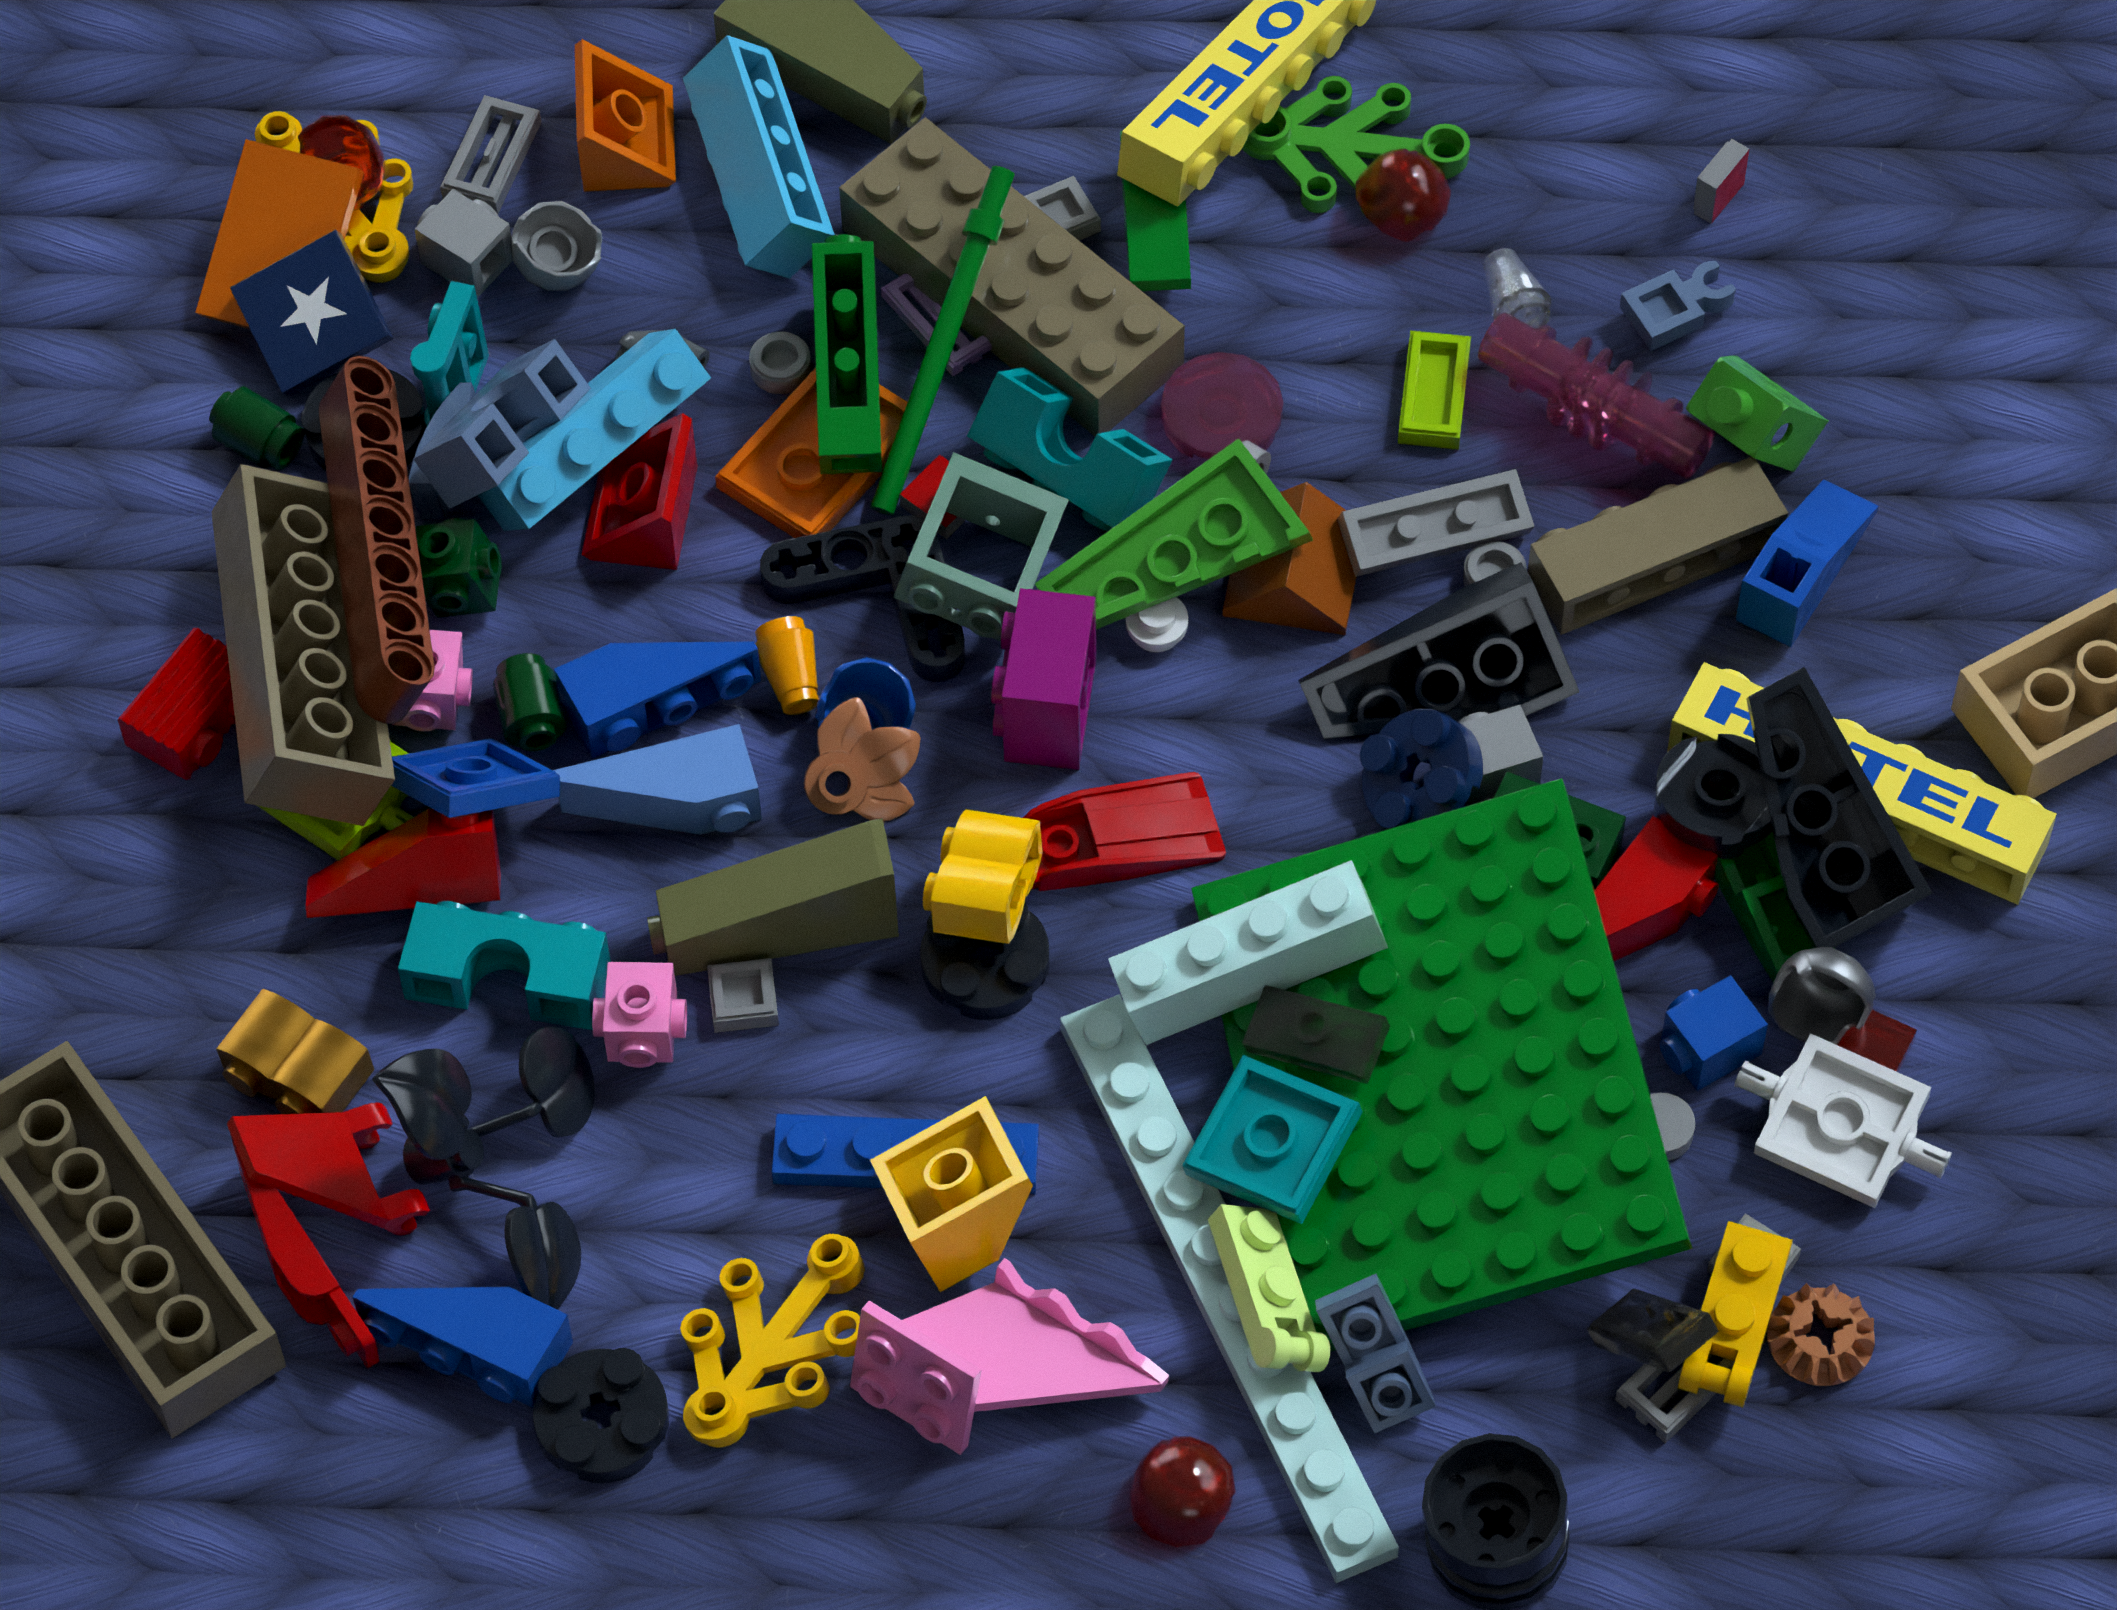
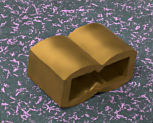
M265 989L260 991L216 1048L224 1068L222 1074L226 1081L247 1096L254 1097L259 1092L267 1097L276 1099L275 1106L281 1114L343 1112L375 1070L368 1049L356 1039L324 1021L313 1018L291 1001Z

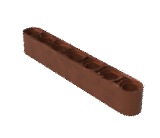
M355 356L349 358L319 403V418L355 697L358 705L371 718L382 723L394 724L402 721L433 678L435 666L395 382L388 369L377 360L366 356Z

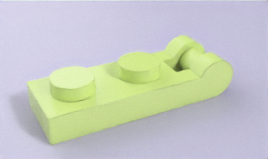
M1221 1204L1208 1218V1222L1256 1365L1261 1368L1282 1369L1288 1363H1292L1298 1371H1323L1329 1362L1330 1343L1325 1334L1316 1332L1277 1214L1263 1208Z

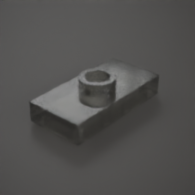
M1265 985L1242 1043L1249 1053L1368 1084L1390 1024L1385 1016Z
M1638 1289L1629 1291L1587 1328L1598 1348L1667 1372L1674 1370L1719 1332L1708 1312Z

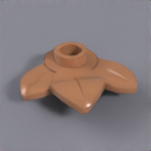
M855 697L844 701L824 718L818 728L817 744L819 756L809 764L805 772L804 789L806 796L817 809L827 814L841 815L853 810L868 820L883 818V821H890L901 816L914 806L912 795L899 780L909 772L916 762L921 740L919 733L902 727H878L872 730L869 716L862 700ZM835 771L843 772L848 779L846 790L839 795L830 794L825 786L827 777Z

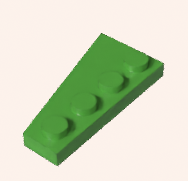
M1238 438L1040 579L1035 585L1041 591L1096 597V629H1099L1313 541L1309 530Z

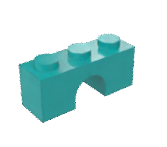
M1025 367L997 372L967 434V437L985 447L983 454L989 460L1005 468L1020 469L1034 478L1032 485L1069 499L1070 502L1083 509L1081 515L1087 522L1106 531L1111 530L1154 499L1173 459L1125 429L1096 434L1089 451L1084 458H1081L1071 451L1063 434V421L1073 397Z
M416 901L398 972L405 999L468 1010L473 989L483 976L496 970H514L528 978L525 994L530 1020L593 1030L594 998H602L607 978V964L611 960L606 932L597 931L585 923L571 921L559 925L535 921L525 914L514 911H505L498 915L473 911L467 906L453 901H441L437 904Z

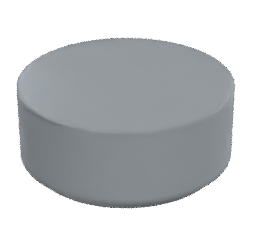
M789 332L766 334L759 338L750 350L749 362L752 379L758 387L766 392L773 394L791 393L811 373L809 348L795 334Z
M1499 541L1479 544L1469 552L1465 559L1464 586L1466 587L1520 562L1527 571L1526 561L1520 551L1510 544Z
M1652 1093L1650 1095L1667 1157L1671 1161L1682 1156L1691 1146L1695 1130V1117L1690 1106L1680 1097L1670 1093Z

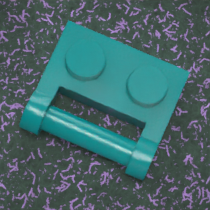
M455 281L450 282L443 303H435L431 310L428 322L429 340L418 344L411 352L410 361L414 375L422 381L427 409L424 412L426 428L443 401L459 383L472 382L476 392L486 366L489 353L475 285Z

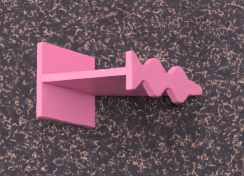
M1004 1258L997 1266L994 1283L903 1320H900L873 1302L868 1301L861 1309L850 1387L859 1392L861 1397L870 1405L879 1409H887L913 1425L917 1432L925 1439L933 1443H942L961 1455L969 1444L974 1412L1161 1392L1168 1383L1169 1374L1149 1358L1137 1352L1121 1328L1111 1322L1091 1324L1079 1316L1065 1294L1055 1288L1033 1289L1023 1282L1012 1263Z

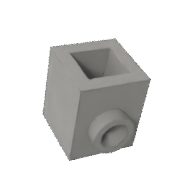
M454 189L438 205L428 207L421 215L415 228L421 264L449 282L455 281L475 285L477 298L513 261L509 223L501 219L496 211L486 202L479 199L472 201Z
M1521 705L1491 714L1476 712L1459 721V723L1472 731L1476 737L1483 758V777L1480 788L1472 786L1470 797L1465 803L1466 806L1493 799L1506 772L1540 784L1543 754Z

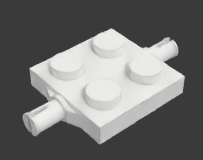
M1811 1033L1797 1061L1784 1071L1781 1077L1750 1064L1749 1061H1745L1736 1078L1735 1087H1740L1770 1101L1768 1120L1755 1144L1754 1154L1873 1208L1876 1207L1890 1177L1903 1166L1904 1162L1936 1175L1937 1178L1941 1179L1950 1161L1952 1152H1947L1916 1138L1917 1121L1930 1097V1086Z

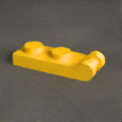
M1728 1221L1691 1344L1683 1364L1677 1389L1698 1394L1699 1388L1725 1395L1724 1403L1741 1408L1744 1407L1791 1251L1792 1239ZM1712 1354L1735 1361L1733 1368L1729 1369L1709 1363V1355Z

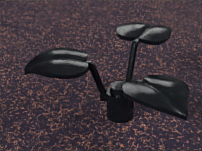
M555 1026L543 1027L533 1031L523 1042L519 1053V1076L525 1092L533 1101L522 1109L474 1127H469V1120L464 1115L471 1102V1084L463 1066L456 1057L445 1050L435 1048L411 1052L392 1061L372 1078V1081L390 1101L408 1137L403 1149V1161L408 1175L414 1182L420 1185L449 1180V1187L452 1192L468 1190L519 1204L521 1207L513 1208L508 1212L504 1229L505 1244L512 1268L525 1295L558 1310L572 1290L581 1266V1246L573 1221L563 1207L556 1202H546L537 1206L536 1199L532 1194L471 1179L469 1175L483 1161L484 1148L480 1137L533 1118L539 1112L547 1131L553 1137L570 1136L584 1127L593 1109L595 1085L592 1069L583 1048L576 1042L575 1036Z

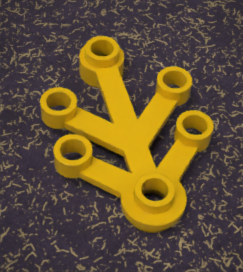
M282 111L271 112L265 115L255 129L256 142L313 156L305 147L300 122L288 113ZM356 120L346 125L342 132L346 153L344 165L359 168L364 172L345 242L362 276L371 282L383 283L399 276L409 259L408 241L397 228L404 198L413 189L411 168L404 160L392 158L380 163L375 172L378 191L381 194L373 223L366 218L359 208L370 162L379 152L380 142L377 128L373 123L366 120ZM284 132V133L281 134V135H273V134H276V133ZM360 137L370 139L363 144L353 143L355 139ZM392 176L403 177L402 180L395 183L386 181ZM378 248H386L380 252H372V250Z
M826 1234L813 1243L807 1256L808 1272L765 1327L759 1297L764 1288V1281L757 1265L750 1259L737 1258L731 1260L722 1268L719 1279L727 1298L733 1304L741 1359L725 1379L718 1349L724 1342L725 1331L717 1314L710 1309L700 1308L691 1311L684 1317L681 1322L680 1331L688 1348L694 1355L699 1389L687 1400L683 1410V1420L688 1432L695 1440L716 1448L730 1446L745 1434L749 1419L796 1406L805 1409L814 1408L826 1400L830 1391L829 1383L822 1368L811 1361L833 1355L841 1357L854 1356L860 1316L856 1312L849 1310L839 1311L828 1318L823 1330L797 1337L793 1336L826 1293H846L855 1288L862 1280L865 1271L864 1262L856 1244L851 1239L839 1234ZM840 1255L836 1260L826 1262L831 1257ZM740 1277H751L744 1285L732 1286ZM712 1327L706 1335L694 1337L695 1332L700 1328ZM856 1329L848 1338H837L838 1334L843 1330ZM792 1367L785 1376V1382L754 1389L764 1374ZM807 1380L817 1381L808 1390H797ZM724 1407L719 1413L708 1415L713 1410Z

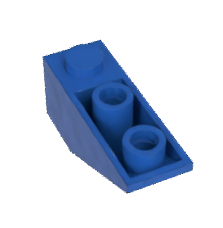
M1823 479L1770 536L1743 578L1736 621L1792 647L1876 515L1879 506Z
M754 641L610 643L554 669L562 707L592 758L607 751L623 750L635 743L640 736L664 725L680 724L688 720L697 710L721 699L730 700L746 693L752 685L761 681L759 653Z
M511 1287L357 1289L352 1297L357 1313L377 1343L390 1348L395 1347L397 1343L419 1353L421 1360L432 1369L445 1375H453L457 1371L477 1381L480 1389L486 1394L504 1403H511L515 1399L533 1408L538 1394V1382L541 1375L547 1369L557 1366L562 1362L573 1344L568 1314Z

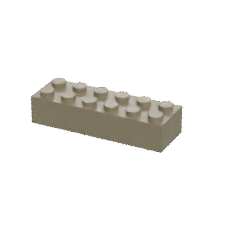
M925 117L839 187L842 230L848 235L860 237L861 241H874V256L899 277L903 274L910 275L914 279V286L942 307L966 240L962 230L970 209L978 207L991 169ZM1011 186L1000 215L1005 221L997 245L989 246L961 327L975 339L982 335L986 337L992 346L990 351L1010 368L1025 367L1072 396L1073 400L1067 414L1093 436L1109 432L1184 367L1185 325Z
M240 464L211 513L244 802L364 826L394 782L395 776L388 724L374 720L367 715L358 705L355 697L328 483Z
M65 1041L1 1080L0 1193L170 1437L173 1439L285 1368L286 1363L277 1333L70 1043Z

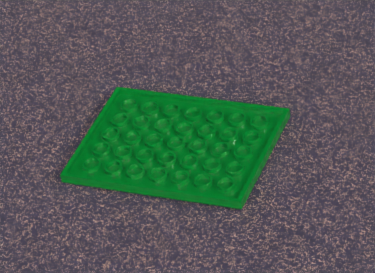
M1563 778L1191 888L1200 922L1352 860L1368 894L1388 946L1384 950L1221 1015L1234 1071L1242 1056L1245 1055L1359 1102L1363 1112L1303 1223H1297L1277 1214L1316 1332H1321L1327 1336L1330 1343V1352L1336 1351L1316 1312L1315 1300L1373 1274H1377L1404 1331L1693 1249Z

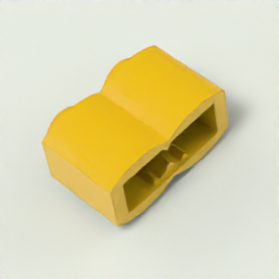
M965 809L959 817L956 827L946 828L941 844L940 858L942 864L938 873L930 872L928 874L923 891V908L925 911H931L933 932L1006 944L1011 942L1021 919L1025 898L1033 887L1043 851L1039 820Z

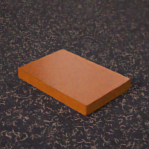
M246 139L195 313L205 318L250 329L230 287L334 230L340 232L345 240L364 172L356 167Z
M815 368L715 476L717 489L793 538L831 531L882 475V472L820 474ZM879 384L883 472L907 401Z

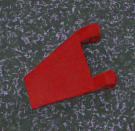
M369 1103L345 1112L232 1116L227 1122L237 1151L251 1180L376 1225L395 1235H408L417 1228L414 1216H426L430 1212L427 1201L419 1189L404 1190L381 1199L378 1196L358 1148H373L380 1141L377 1130L389 1129L393 1125L391 1117L382 1103Z

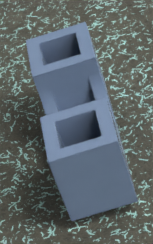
M553 339L507 362L413 460L447 506L452 508L498 486L529 454L523 442L547 426L560 421L591 388L558 342Z

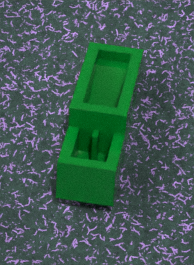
M1120 131V145H1121L1122 131ZM1122 178L1129 281L1141 291L1191 289L1186 199L1177 207Z

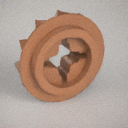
M1806 1283L1799 1291L1788 1297L1783 1295L1773 1311L1767 1329L1769 1349L1777 1364L1791 1377L1815 1386L1838 1385L1857 1376L1868 1364L1875 1346L1874 1318H1869L1862 1308L1859 1296L1851 1298L1839 1292L1835 1283L1827 1288H1812ZM1813 1314H1817L1818 1319H1822L1826 1328H1838V1331L1833 1334L1830 1355L1826 1345H1822L1818 1336H1806L1811 1331Z

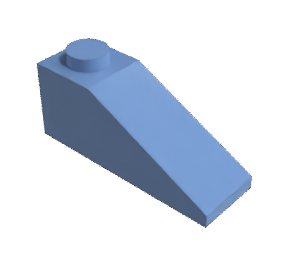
M740 724L553 770L560 775V797H558L562 813L699 835L713 831L733 832L745 827L749 822L762 819L759 789Z

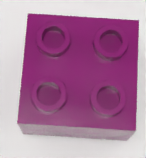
M1020 588L1016 612L1005 611L1001 631V649L1005 650L1003 666L996 665L992 683L991 702L996 704L993 719V736L1003 737L1005 762L1079 770L1096 668V597Z

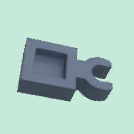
M1708 261L1700 264L1694 270L1692 278L1682 282L1673 269L1621 293L1620 308L1650 351L1703 328L1704 311L1718 313L1732 306L1736 292L1733 284L1718 290L1706 286L1718 280L1720 266L1717 261Z

